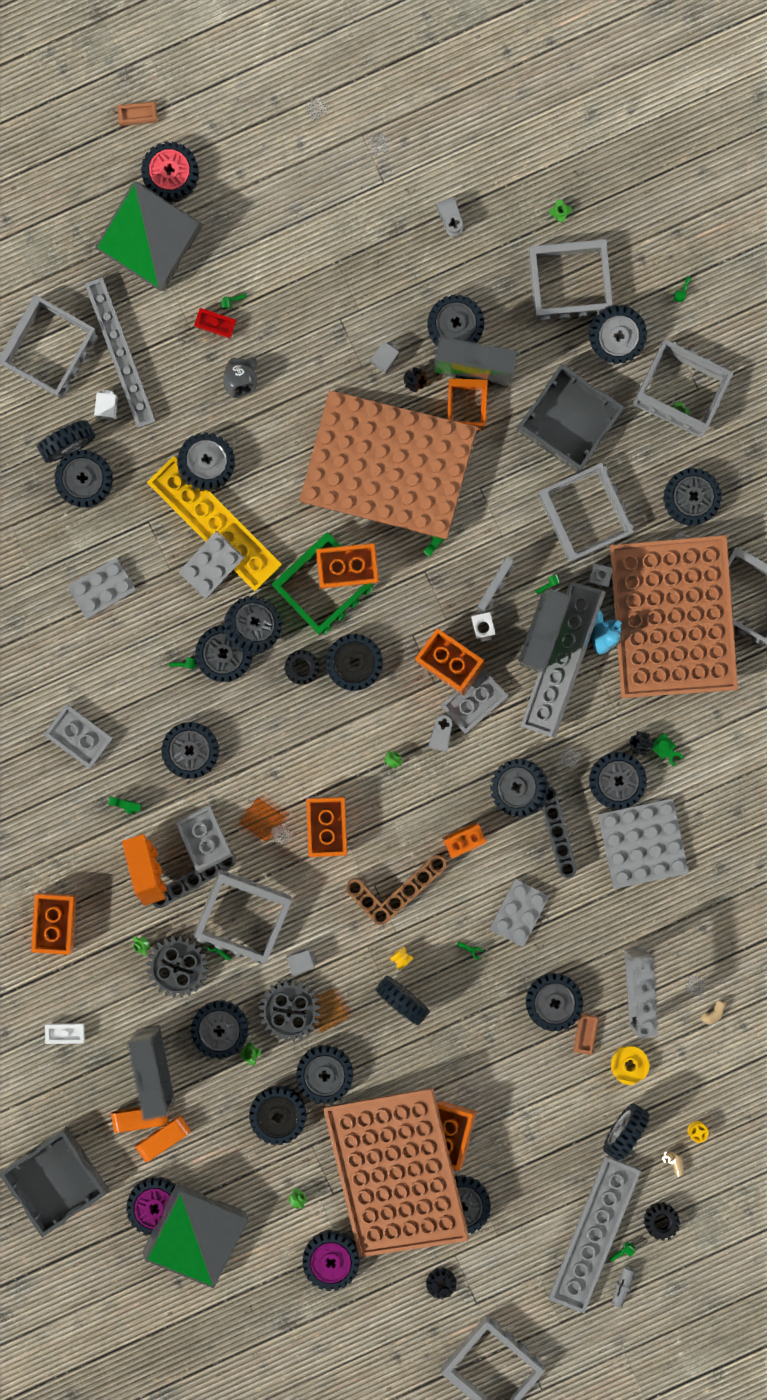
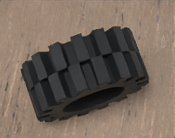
M295 651L285 661V673L288 679L296 684H308L317 677L319 662L309 651ZM299 660H305L309 664V671L304 675L297 674L294 669L295 663Z
M658 1202L655 1206L652 1204L650 1209L646 1210L647 1214L644 1215V1225L652 1237L654 1236L655 1239L658 1240L660 1238L661 1241H665V1238L669 1240L671 1239L670 1236L676 1235V1230L679 1231V1216L671 1205ZM658 1215H666L669 1218V1223L665 1228H658L655 1225V1219Z

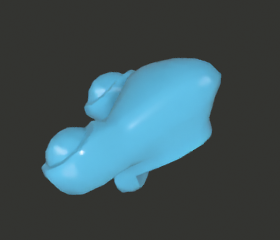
M601 610L598 613L591 634L592 646L598 655L607 653L618 644L622 624L619 620L603 622Z

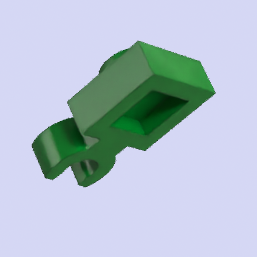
M431 536L433 540L423 551L424 554L430 558L445 539Z
M663 732L653 741L652 750L661 759L667 756L670 765L676 766V763L673 762L674 756H678L680 759L684 758L681 753L673 751L676 745Z
M113 796L109 797L108 805L123 808L125 813L133 815L136 812H141L143 806L141 803Z

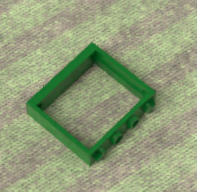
M328 532L271 584L319 635L328 633L333 628L331 624L335 620L341 621L347 615L345 611L349 607L353 609L361 602L359 598L363 594L367 596L374 589L373 584H364L325 622L318 626L282 588L316 555V549H323L328 543L334 548L342 547Z

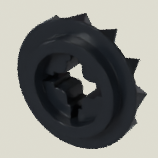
M434 1269L426 1279L428 1293L434 1298L443 1300L450 1297L456 1290V1278L448 1269ZM445 1277V1285L447 1287L442 1286L441 1289L438 1290V1284L436 1282H441Z

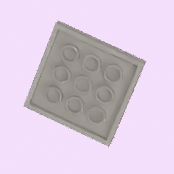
M673 798L597 814L613 889L689 873Z

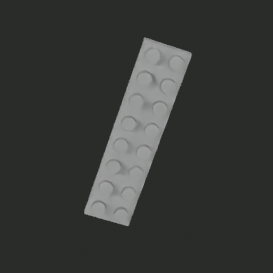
M570 582L566 593L571 596L546 669L538 674L521 727L556 738L606 592Z
M606 1155L604 1156L549 1293V1300L585 1313L640 1176V1169Z

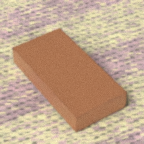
M155 101L117 105L120 126L158 122Z
M580 1014L573 1052L593 1055L599 1021L598 1016Z

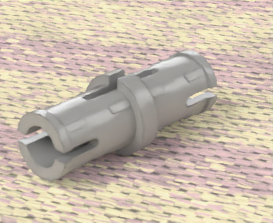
M627 1266L623 1268L620 1280L616 1283L617 1289L611 1301V1304L623 1308L626 1295L631 1290L630 1284L636 1272L634 1269Z

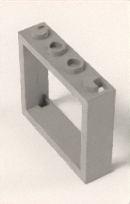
M606 239L529 247L528 254L535 319L550 321L551 318L559 317V320L570 319V316L578 315V318L589 317V314L597 313L598 315L600 310L613 306ZM601 252L605 303L550 309L541 308L537 258Z
M34 295L0 355V365L61 398L62 395L65 396L70 388L68 384L71 379L76 378L80 363L84 362L88 357L89 352L87 351L90 345L93 346L97 341L98 332L92 326ZM42 307L88 333L57 389L11 364L13 357Z
M664 339L636 395L633 405L702 438L712 421L733 372L725 369V366L712 363L709 358L696 355L690 349L678 346L676 342L672 343ZM663 353L721 381L703 422L644 394Z
M602 463L537 493L569 563L634 533L632 530L634 529L633 522L630 518L627 519L625 514L627 511L623 501H619L617 494H619L618 489L614 483L611 484L609 479L611 476L610 472ZM597 473L623 532L575 553L549 494Z
M738 547L732 548L728 555L729 567L736 558L767 576L766 563ZM733 619V627L736 628V633L743 637H746V635L752 637V641L759 646L767 645V632L762 636Z
M219 869L195 928L194 937L201 943L207 944L209 942L214 944L220 950L228 949L237 956L243 957L245 955L250 957L256 963H267L291 905L292 897L289 894ZM222 883L282 905L263 953L203 931Z
M644 948L624 949L629 1026L638 1038L658 1036L653 957ZM632 1017H637V1022H633Z
M486 1315L441 1366V1374L471 1400H490L454 1369L486 1330H489L534 1369L508 1399L521 1400L545 1372L544 1363L537 1355L533 1357L523 1343L518 1344L514 1340L515 1337L508 1330L503 1331L496 1320L490 1319Z

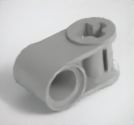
M453 196L436 203V208L447 234L457 237L462 233L463 222L457 202ZM452 223L457 225L456 229H454V227L451 226Z
M442 714L436 718L433 732L430 736L429 749L447 753L452 729V720L448 715ZM446 718L449 726L441 728V724H438V722Z

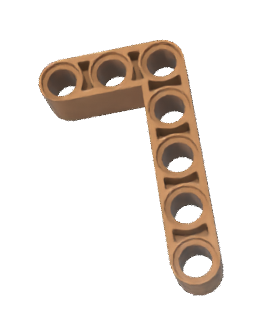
M439 854L431 856L382 902L359 878L350 879L347 882L346 890L376 924L384 925L445 870L446 861ZM441 859L443 861L442 867L434 868L432 866L433 860ZM420 872L428 873L429 877L426 881L422 882L418 879ZM351 883H358L361 887L360 890L352 892L349 887ZM406 885L414 886L415 890L412 894L404 892ZM369 896L374 902L371 906H365L362 900ZM392 898H398L401 901L398 907L390 905L389 902ZM378 911L386 913L384 920H378L375 917Z

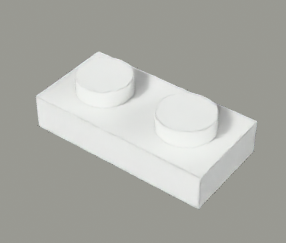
M84 1023L45 1024V1044H80L85 1042Z

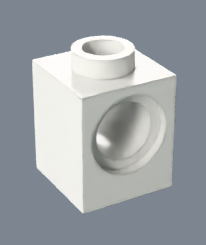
M102 390V393L96 394L94 412L96 418L116 420L118 397L114 395L113 391Z
M491 613L471 616L475 639H480L481 642L492 640L491 636L495 635ZM479 623H487L489 629L486 633H481L478 630Z

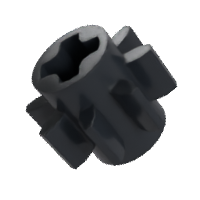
M413 367L412 371L407 370L403 377V381L406 384L405 388H409L413 392H417L418 388L423 389L427 384L426 372L416 367Z
M637 731L636 735L631 736L629 746L633 749L632 753L645 756L646 752L652 750L653 740L649 738V733Z

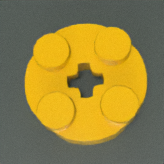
M632 1045L619 1047L612 1055L610 1062L613 1075L619 1082L626 1085L637 1084V1082L646 1078L650 1067L646 1054L640 1048ZM629 1060H632V1063L635 1064V1067H631L630 1070H627V1066L625 1065V1063L629 1062Z

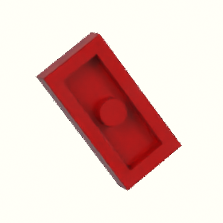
M199 308L194 327L231 339L237 321Z

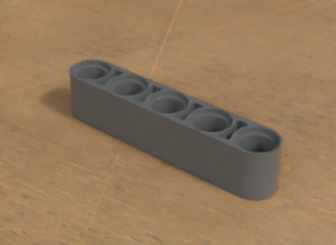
M547 786V789L552 791V797L543 802L542 812L557 869L563 877L571 878L576 873L575 860L557 792L553 787ZM550 808H556L557 815L554 818H549L547 815ZM559 826L562 828V833L560 836L555 837L552 834V830L554 827ZM560 845L567 847V852L564 855L557 853ZM571 864L572 870L569 873H563V865Z
M232 852V863L230 865L224 864L223 861L214 865L216 869L215 874L210 875L206 870L198 873L196 869L191 870L166 885L167 892H164L166 897L165 903L155 902L152 904L156 908H163L217 877L219 869L227 871L232 868L236 863V855ZM192 874L197 875L199 878L198 884H192L189 881V876ZM179 884L182 887V893H174L173 885Z

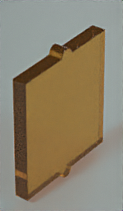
M257 797L252 806L247 808V813L239 823L267 842L273 832L278 830L277 827L285 816Z
M332 988L320 995H316V997H319V1000L315 1004L321 1005V1008L316 1009V1011L320 1012L321 1016H316L315 1018L319 1020V1023L316 1025L321 1033L331 1027H336L338 1023L348 1018Z

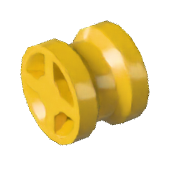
M404 946L389 957L391 961L397 964L398 970L404 968L414 959L411 955L407 954Z
M696 1120L688 1125V1135L694 1142L702 1143L706 1141L709 1132L704 1123Z

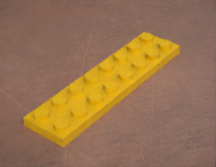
M175 456L147 481L205 542L216 531H219L245 557L234 571L255 592L282 566L210 491L204 490L203 492L198 488L195 490L191 485L188 486L185 480H182L181 474L178 472L177 458Z

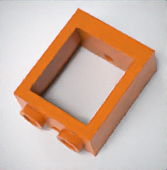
M449 378L447 420L452 421L453 389L481 390L480 422H455L477 427V432L485 429L488 380Z
M477 822L442 837L451 859L487 843Z

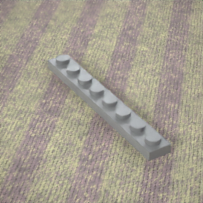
M101 277L85 283L137 428L140 429L156 423L154 414L105 281Z

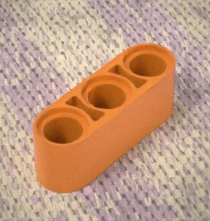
M141 1107L111 1112L114 1133L159 1127L169 1123L168 1116L143 1121Z
M179 1115L140 1141L135 1148L145 1163H147L183 1139L191 1130L182 1116Z

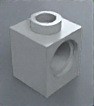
M383 341L371 358L370 364L386 374L399 356L398 347L391 342L387 344Z
M595 563L592 564L587 584L607 588L613 568Z
M309 948L292 953L286 957L293 976L314 969V963L317 962L314 951L310 952Z

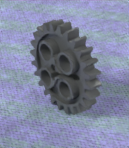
M172 935L171 941L165 937V944L159 941L157 943L159 949L153 947L152 951L155 954L148 955L152 961L146 963V965L151 966L146 973H152L149 980H155L153 987L160 986L158 992H161L163 989L166 990L165 996L172 992L173 998L176 997L177 993L183 998L184 992L190 996L191 989L195 992L198 990L196 984L203 985L200 979L207 978L203 974V972L209 970V968L204 967L209 960H203L207 953H200L202 946L196 948L197 941H194L192 944L189 943L190 937L186 941H183L182 935H180L178 940ZM168 950H175L177 957L174 959L170 958L167 954ZM188 956L193 957L195 964L192 966L187 965L185 958ZM162 959L166 960L167 962H169V963H171V964L163 963V962H162ZM177 962L180 963L181 967L178 971L175 970L174 966ZM161 968H168L170 975L163 976L160 972ZM182 968H185V969H188V970H193L194 973L191 974V973H189L188 971H186V970H184V969H182ZM181 974L186 975L188 982L181 983L178 980V976Z
M285 979L284 985L277 981V988L271 985L270 989L272 992L266 990L265 995L267 998H261V1001L265 1003L259 1005V1008L264 1010L259 1013V1016L265 1017L261 1024L267 1023L265 1031L271 1029L270 1036L277 1033V1040L284 1036L285 1042H287L288 1037H291L292 1041L295 1042L296 1036L302 1040L303 1033L309 1036L308 1029L315 1030L313 1023H319V1020L315 1018L316 1016H321V1013L316 1011V1009L321 1008V1005L315 1004L319 997L313 998L312 996L315 991L309 992V985L303 988V981H300L298 985L295 984V979L292 980L291 984ZM279 995H283L286 997L287 1002L279 1004L276 998ZM303 998L306 1004L300 1007L296 1005L295 1000ZM288 1006H291L294 1011L289 1015L287 1010H273V1007L288 1009ZM303 1010H304V1011H307L306 1014H303V1013H300V1012H296V1011H303ZM277 1014L282 1015L284 1022L277 1023L274 1020V1016ZM301 1017L304 1023L299 1026L295 1025L293 1019Z

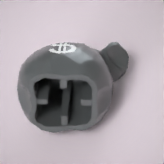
M254 357L246 360L231 358L228 361L224 371L223 384L226 392L233 398H241L255 391L257 375L254 370L256 369L257 360Z

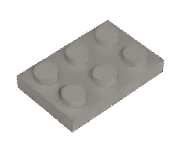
M216 531L182 567L179 573L207 599L245 557L219 531Z
M117 557L67 586L87 620L137 591Z
M509 557L504 559L477 605V610L483 612L485 609L489 610L495 601L492 597L494 593L498 594L505 584L502 580L504 576L508 577L512 572L514 566L511 564L514 560Z
M483 669L464 696L455 691L440 706L463 733L466 734L504 701L508 695L489 673Z
M68 704L64 706L44 733V736L89 769L93 767L113 740V737Z
M210 805L176 822L198 873L233 856Z
M515 878L489 930L524 947L549 895Z

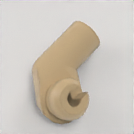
M717 1000L714 1011L711 1013L704 1012L701 1020L706 1022L707 1025H712L722 1018L726 1003Z
M672 1151L665 1152L662 1156L663 1162L669 1163L674 1167L675 1176H683L685 1173L682 1158Z

